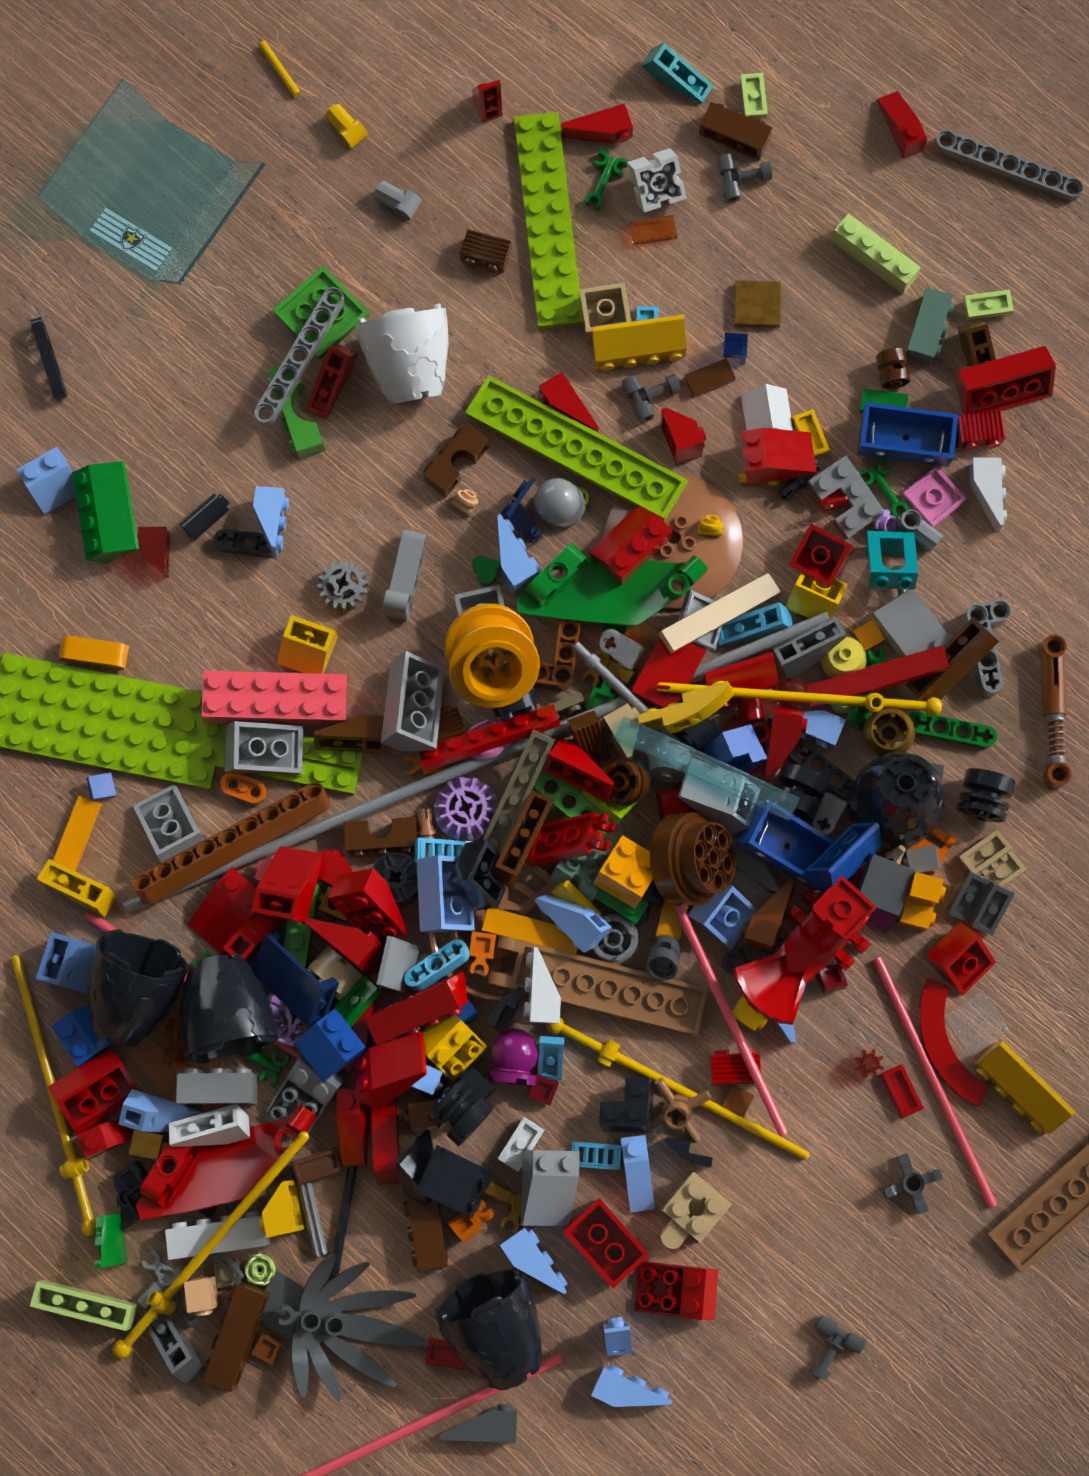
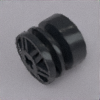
M968 768L962 785L971 792L960 793L959 798L962 801L957 803L956 809L960 813L976 820L997 823L1005 822L1007 814L1004 811L1009 810L1010 806L1001 799L1012 797L1016 782L1011 777L998 772Z
M399 852L388 853L376 861L372 868L388 883L397 907H405L413 903L418 898L416 862L408 855ZM394 873L397 876L401 874L399 877L400 883L398 884L395 881L390 883L393 880L391 876Z
M464 1079L450 1086L439 1097L427 1117L433 1122L441 1115L443 1118L437 1124L439 1129L449 1122L452 1127L448 1131L447 1137L458 1147L467 1140L494 1109L483 1097L478 1098L472 1103L469 1100L474 1092L472 1087L463 1095L461 1091L467 1084Z

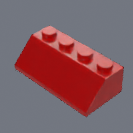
M1047 347L1033 348L1025 352L957 370V390L963 414L998 412L1053 396L1056 364Z
M463 971L422 991L385 1006L365 1018L364 1020L376 1045L398 1039L399 1035L404 1033L406 1035L417 1033L420 1031L419 1026L421 1025L433 1026L441 1021L440 1017L447 1014L448 1018L462 1012L461 1007L468 1003L465 974Z

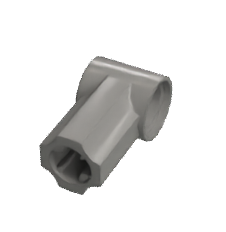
M384 180L378 184L374 194L375 200L390 207L399 217L407 221L411 220L422 202L421 198L410 190L402 191Z
M906 510L897 520V531L914 532L915 541L929 552L933 550L943 537L940 532L922 520L921 515L916 510ZM904 519L911 520L913 527L907 526Z

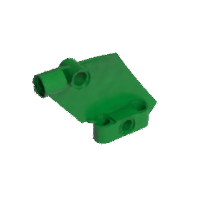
M570 543L516 598L518 614L562 620L638 626L672 601L680 599L708 571V568L700 558L694 555L687 562L679 563L648 560L623 585H620L593 557L587 559L578 548ZM558 570L562 574V578H554L551 571ZM671 583L679 584L681 591L673 590Z

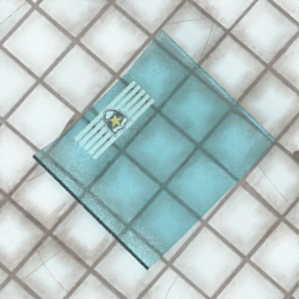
M122 79L37 197L84 239L154 281L181 285L260 174L265 164L263 162L234 161L167 121L132 86Z

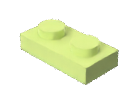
M763 73L741 74L740 82L744 113L751 119L767 118L768 112Z
M1010 290L966 295L963 299L967 320L1011 315L1014 312Z

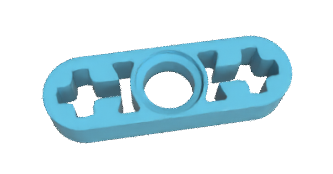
M462 940L451 941L410 968L404 976L405 983L412 991L419 992L465 963L470 957L469 948ZM457 949L460 950V954H459V955H456V952H455V951H456ZM436 961H443L440 969L432 970V965ZM424 970H427L429 972L428 976L426 975ZM416 976H419L418 982H415L414 978Z

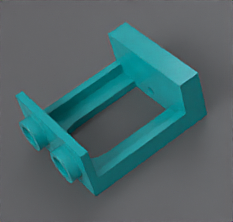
M867 531L865 554H868L870 576L868 588L915 589L918 578V564L914 532ZM881 554L904 555V567L899 570L886 568L882 563Z

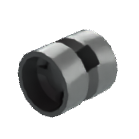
M660 935L652 940L646 968L649 975L654 979L667 981L676 976L682 951L681 944L676 938L669 935Z

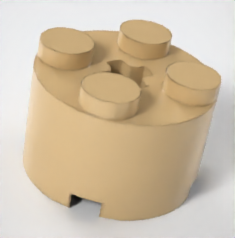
M329 946L323 949L306 969L316 979L320 977L319 982L334 977L340 983L335 993V997L339 1001L347 995L363 976Z

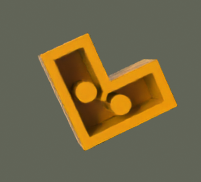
M915 872L900 916H898L897 924L924 932L929 929V926L933 927L936 913L933 912L934 906L939 901H943L946 887L943 886L944 879Z

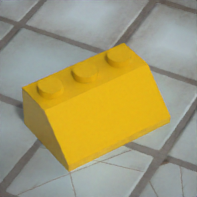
M294 1180L281 1182L262 1211L263 1218H259L261 1232L266 1233V1238L305 1229L298 1188Z

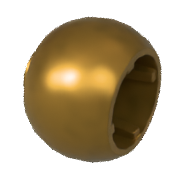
M882 708V710L873 712L867 718L863 728V738L868 749L877 756L896 751L907 752L914 743L915 727L911 718L904 711L896 708ZM889 719L888 723H884L879 729L875 725L880 720ZM894 720L902 726L904 732L900 733L897 725L893 723ZM891 730L894 733V739H884L882 731ZM897 740L904 741L898 746L891 747L897 742Z

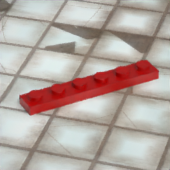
M552 704L437 743L435 750L419 751L422 766L426 772L529 737L533 730L541 733L561 725L555 706Z

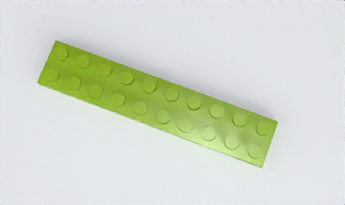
M551 112L514 116L538 330L583 325L559 113Z
M489 375L465 412L466 416L632 505L644 507L657 514L663 521L666 520L688 484V480Z

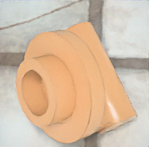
M459 490L451 504L470 517L475 511L478 499L471 490Z

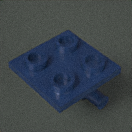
M533 477L528 482L523 480L513 495L516 500L510 499L501 512L503 519L508 518L513 527L526 535V539L529 542L537 541L541 530L535 526L520 502L536 480Z

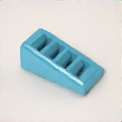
M415 838V862H417V859L426 858L425 844L428 845V857L435 856V846L436 856H444V847H446V856L459 857L465 842Z
M572 1141V1151H579V1147H584L583 1162H579V1167L620 1170L621 1145ZM589 1148H594L593 1163H588ZM599 1149H604L602 1164L598 1163ZM609 1149L613 1150L612 1165L608 1164Z

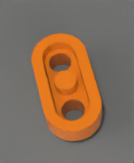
M231 772L226 773L221 779V789L228 796L253 805L262 803L267 797V789L259 780L240 773ZM232 781H236L238 783L237 787L234 789L230 788V783ZM254 789L260 791L257 797H253L251 794Z

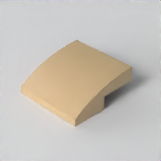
M998 829L959 856L966 870H971L1003 887L1027 870L1013 853L1012 846Z

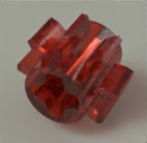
M862 1049V1057L854 1058L858 1062V1067L854 1070H861L863 1072L862 1078H866L868 1073H871L872 1077L876 1078L877 1073L875 1071L877 1069L884 1070V1067L880 1065V1060L884 1057L874 1055L875 1049H872L870 1054H867ZM872 1058L871 1063L874 1064V1067L867 1070V1065L863 1061Z

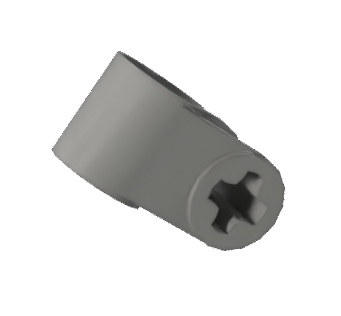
M614 629L605 630L599 641V646L605 653L633 670L646 650L636 641L627 638ZM611 636L614 637L615 644L612 643L608 646L605 638L610 639Z
M826 792L824 798L819 803L820 807L811 826L829 836L837 821H839L847 801ZM821 823L825 824L824 831L819 830Z

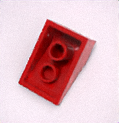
M771 428L740 431L748 485L817 474L811 432Z
M231 867L214 886L187 924L224 955L227 951L223 949V946L255 914L251 912L256 887Z
M309 918L304 921L319 939L367 978L380 966L384 946L370 931L365 934L359 928Z
M422 1032L413 1033L371 1047L354 1060L355 1088L358 1102L381 1110L427 1074L424 1034Z

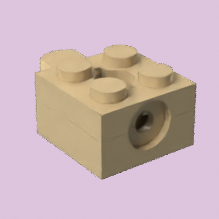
M691 1172L661 1209L671 1218L661 1231L660 1238L662 1243L670 1249H676L683 1244L689 1235L701 1243L732 1204L695 1172Z

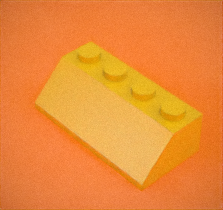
M684 314L592 327V351L595 370L610 371L614 367L620 366L632 368L641 363L653 365L662 360L674 362L686 357L687 346Z
M1003 1041L993 1043L974 1063L978 1068L976 1070L977 1074L985 1081L989 1079L995 1085L994 1090L1004 1099L1007 1097L1013 1103L1012 1108L1019 1115L1023 1116L1025 1114L1031 1120L1030 1126L1039 1134L1042 1132L1044 1134H1051L1076 1113Z

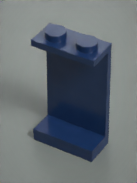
M284 929L269 933L264 937L259 954L255 959L252 969L254 975L306 1026L315 1024L327 1015L340 983L334 977L319 982L281 946L286 935Z

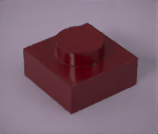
M839 964L826 966L816 974L824 994L843 990L848 986Z
M535 1074L537 1076L536 1086L530 1087L527 1097L550 1106L559 1083Z

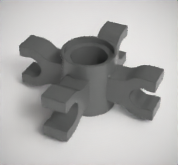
M908 1153L896 1156L903 1175L899 1183L881 1188L884 1197L890 1198L904 1192L911 1195L917 1214L929 1211L922 1191L926 1184L943 1179L940 1169L920 1175L914 1172ZM911 1176L915 1177L918 1181V1186L913 1191L909 1190L906 1185L907 1179Z

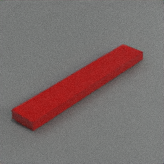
M941 645L806 685L805 688L807 693L861 696L950 670L944 646ZM809 703L812 710L826 705H830L823 703Z

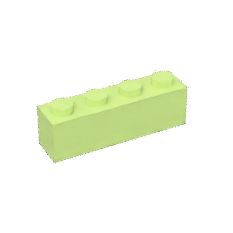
M849 213L834 230L831 240L834 244L901 294H904L917 278L921 268L919 265Z
M41 1280L36 1282L30 1307L127 1331L132 1329L138 1304Z

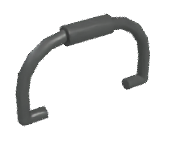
M213 1253L209 1254L187 1281L204 1266V1263L214 1259L224 1261L237 1275L231 1281L232 1285L235 1286L244 1277V1274L229 1257ZM180 1288L173 1296L176 1303L175 1308L188 1327L192 1328L201 1320V1317L197 1316L191 1320L180 1304Z

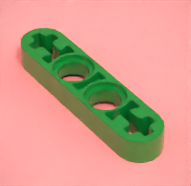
M916 711L908 715L911 720L916 717L918 722L923 724L927 722V719L930 720L927 726L928 731H924L926 726L919 725L915 729V735L985 749L991 747L997 740L995 729L987 725L938 715L930 716L927 713ZM942 722L945 725V732L942 734L935 733L932 728L933 723ZM957 727H966L969 733L968 737L964 739L959 738L956 734ZM974 729H977L975 732L977 735H982L986 731L988 736L991 737L986 743L983 742L982 737L976 736L974 741L971 740Z

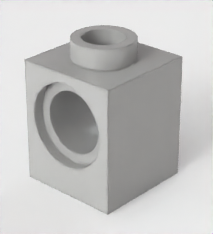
M936 845L906 850L907 856H903L904 866L914 869L915 872L925 873L941 870Z

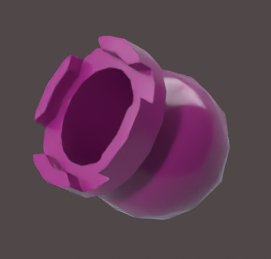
M518 1028L503 1031L494 1039L490 1049L491 1061L495 1069L494 1071H488L487 1081L536 1086L537 1076L531 1075L530 1072L536 1065L539 1056L535 1040L529 1033Z

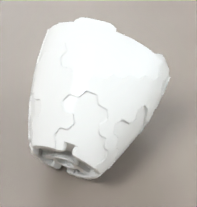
M439 303L434 305V309L415 312L413 308L389 311L383 315V318L366 321L365 318H358L359 323L355 325L362 352L366 357L367 365L377 385L390 404L442 394L446 377L447 351L449 348L446 308H441Z

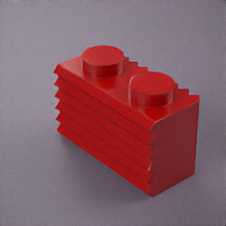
M1002 411L958 415L956 448H963L965 451L977 449V446L986 445L987 448H996L1004 442L1006 434Z
M750 1049L761 1073L760 1053H754V1049ZM715 1050V1055H710L711 1086L754 1084L740 1051L739 1054H730L729 1050Z

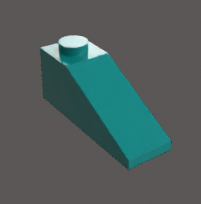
M665 43L653 47L641 65L658 81L700 104L704 102L713 87L710 81Z

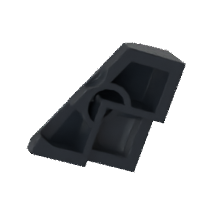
M519 986L507 994L493 1009L486 1023L501 1032L506 1031L517 1011L525 989Z
M140 1161L130 1163L113 1176L114 1188L118 1193L116 1199L117 1208L120 1207L122 1223H120V1228L122 1231L140 1220L136 1204L141 1198V1185L148 1175Z

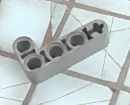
M403 530L390 589L386 590L383 601V612L387 617L409 620L426 548L427 534Z
M1003 600L972 605L964 614L963 624L965 625L971 619V613H976L981 618L979 622L993 635L991 627L1003 625L1010 617L1011 607ZM993 610H1001L1004 614V617H996L993 613ZM995 646L983 657L990 661V667L983 666L980 661L973 667L977 689L986 698L995 696L1003 686ZM988 681L990 684L995 685L993 689H991V686H986Z

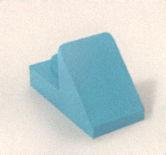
M540 1036L538 1075L551 1080H562L564 1038Z

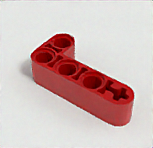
M395 1098L381 1110L371 1107L373 1168L377 1185L401 1184L396 1166L400 1153L397 1098Z

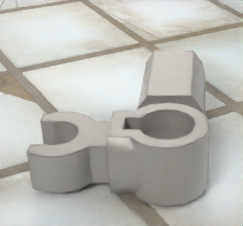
M153 1250L150 1253L155 1257V1262L151 1265L145 1260L141 1262L146 1269L154 1270V1275L158 1278V1281L154 1280L137 1299L146 1310L151 1308L147 1304V1298L154 1290L159 1293L165 1292V1289L179 1275L177 1269L172 1268L167 1262L163 1263L161 1255Z

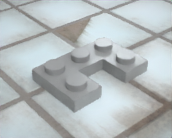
M847 455L807 482L819 501L838 488L843 496L848 497V503L851 508L833 520L846 539L882 515L884 509Z

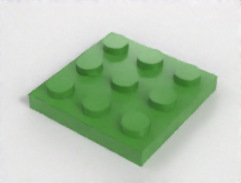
M324 266L319 268L273 309V313L298 337L323 293L331 287L342 291L344 305L314 354L319 360L327 354L330 346L340 343L355 329V325L359 323L358 318H365L366 320L370 316L362 304ZM332 294L328 297L327 301L330 304H336L339 302L340 296ZM320 313L316 317L318 323H325L329 319V316L325 313ZM309 332L305 335L307 342H314L317 339V334L314 332Z

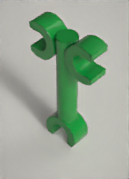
M604 150L598 151V156L603 158L604 161L594 160V167L596 169H603L594 192L589 193L585 198V206H588L592 200L597 201L596 210H600L602 207L601 195L612 171L615 176L623 177L624 171L619 170L617 167L628 166L626 159L609 157L608 153Z
M885 457L879 459L877 464L870 469L860 470L859 474L861 477L864 475L868 476L869 481L865 482L868 487L873 484V481L876 482L892 507L890 514L898 518L899 515L896 512V508H901L905 512L909 510V507L905 502L898 501L884 479L893 471L892 467L888 470L881 468V465L887 461Z
M275 1050L272 1053V1061L260 1054L245 1057L267 1069L261 1073L259 1080L264 1081L267 1075H272L273 1081L270 1085L272 1087L278 1084V1075L282 1068L289 1064L291 1057L286 1056L283 1062H278L279 1050Z

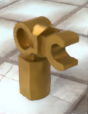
M603 650L595 653L601 659L599 662L617 679L627 686L632 683L637 672L623 666ZM593 668L584 672L583 680H588L590 675H593L595 680L592 686L600 685L602 677Z
M491 1179L484 1195L504 1205L507 1202L510 1203L507 1210L510 1214L501 1221L500 1227L504 1228L507 1221H512L514 1223L512 1233L515 1234L519 1229L518 1219L521 1217L522 1194L515 1195L512 1193V1189Z

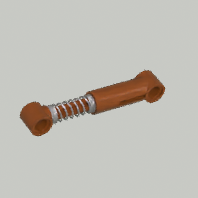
M1056 634L1046 637L1038 650L1041 657L1043 716L1046 717V724L1048 725L1046 737L1049 738L1046 741L1049 744L1047 747L1049 753L1047 754L1048 763L1043 773V781L1050 789H1060L1070 781L1072 776L1071 769L1068 763H1066V756H1064L1066 751L1063 750V746L1066 744H1063L1065 739L1063 737V733H1065L1063 727L1065 725L1062 724V721L1065 720L1064 716L1067 715L1065 651L1067 644L1063 637ZM1048 644L1055 645L1057 653L1050 652ZM1052 772H1060L1062 781H1056L1052 776Z

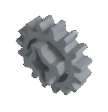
M340 560L337 566L334 562H331L332 568L330 570L325 567L323 568L326 575H319L318 577L323 582L317 585L318 589L322 591L320 593L321 599L326 598L325 603L327 606L333 603L334 610L342 606L343 610L346 611L348 605L355 609L356 601L363 603L361 595L368 594L367 590L364 589V587L369 586L368 581L364 580L367 577L366 573H360L361 567L359 565L353 568L352 561L344 565L343 560ZM352 574L358 579V584L352 582ZM346 582L348 586H343L340 590L339 584L343 585ZM328 586L335 590L334 597L329 593Z

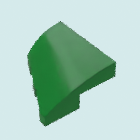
M121 1213L96 1217L95 1246L99 1251L100 1260L95 1261V1269L128 1263L125 1234L120 1228V1223H122Z

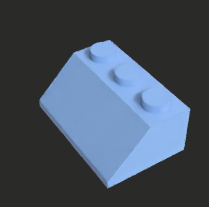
M437 855L417 859L420 932L439 933L475 930L473 906L447 882L459 857Z

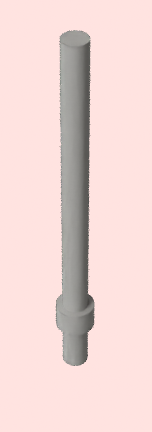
M579 642L574 645L572 649L585 661L584 664L590 670L593 668L629 704L635 707L640 714L649 709L599 662L601 659L594 653L591 654ZM665 727L657 729L666 739L670 740L672 745H678L681 742V739L675 733L669 734Z

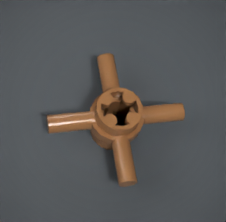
M658 1079L655 1085L666 1102L663 1106V1113L653 1118V1129L666 1123L673 1129L683 1128L692 1143L698 1142L701 1138L690 1122L692 1109L712 1099L710 1092L706 1090L688 1100L683 1095H673L664 1079Z

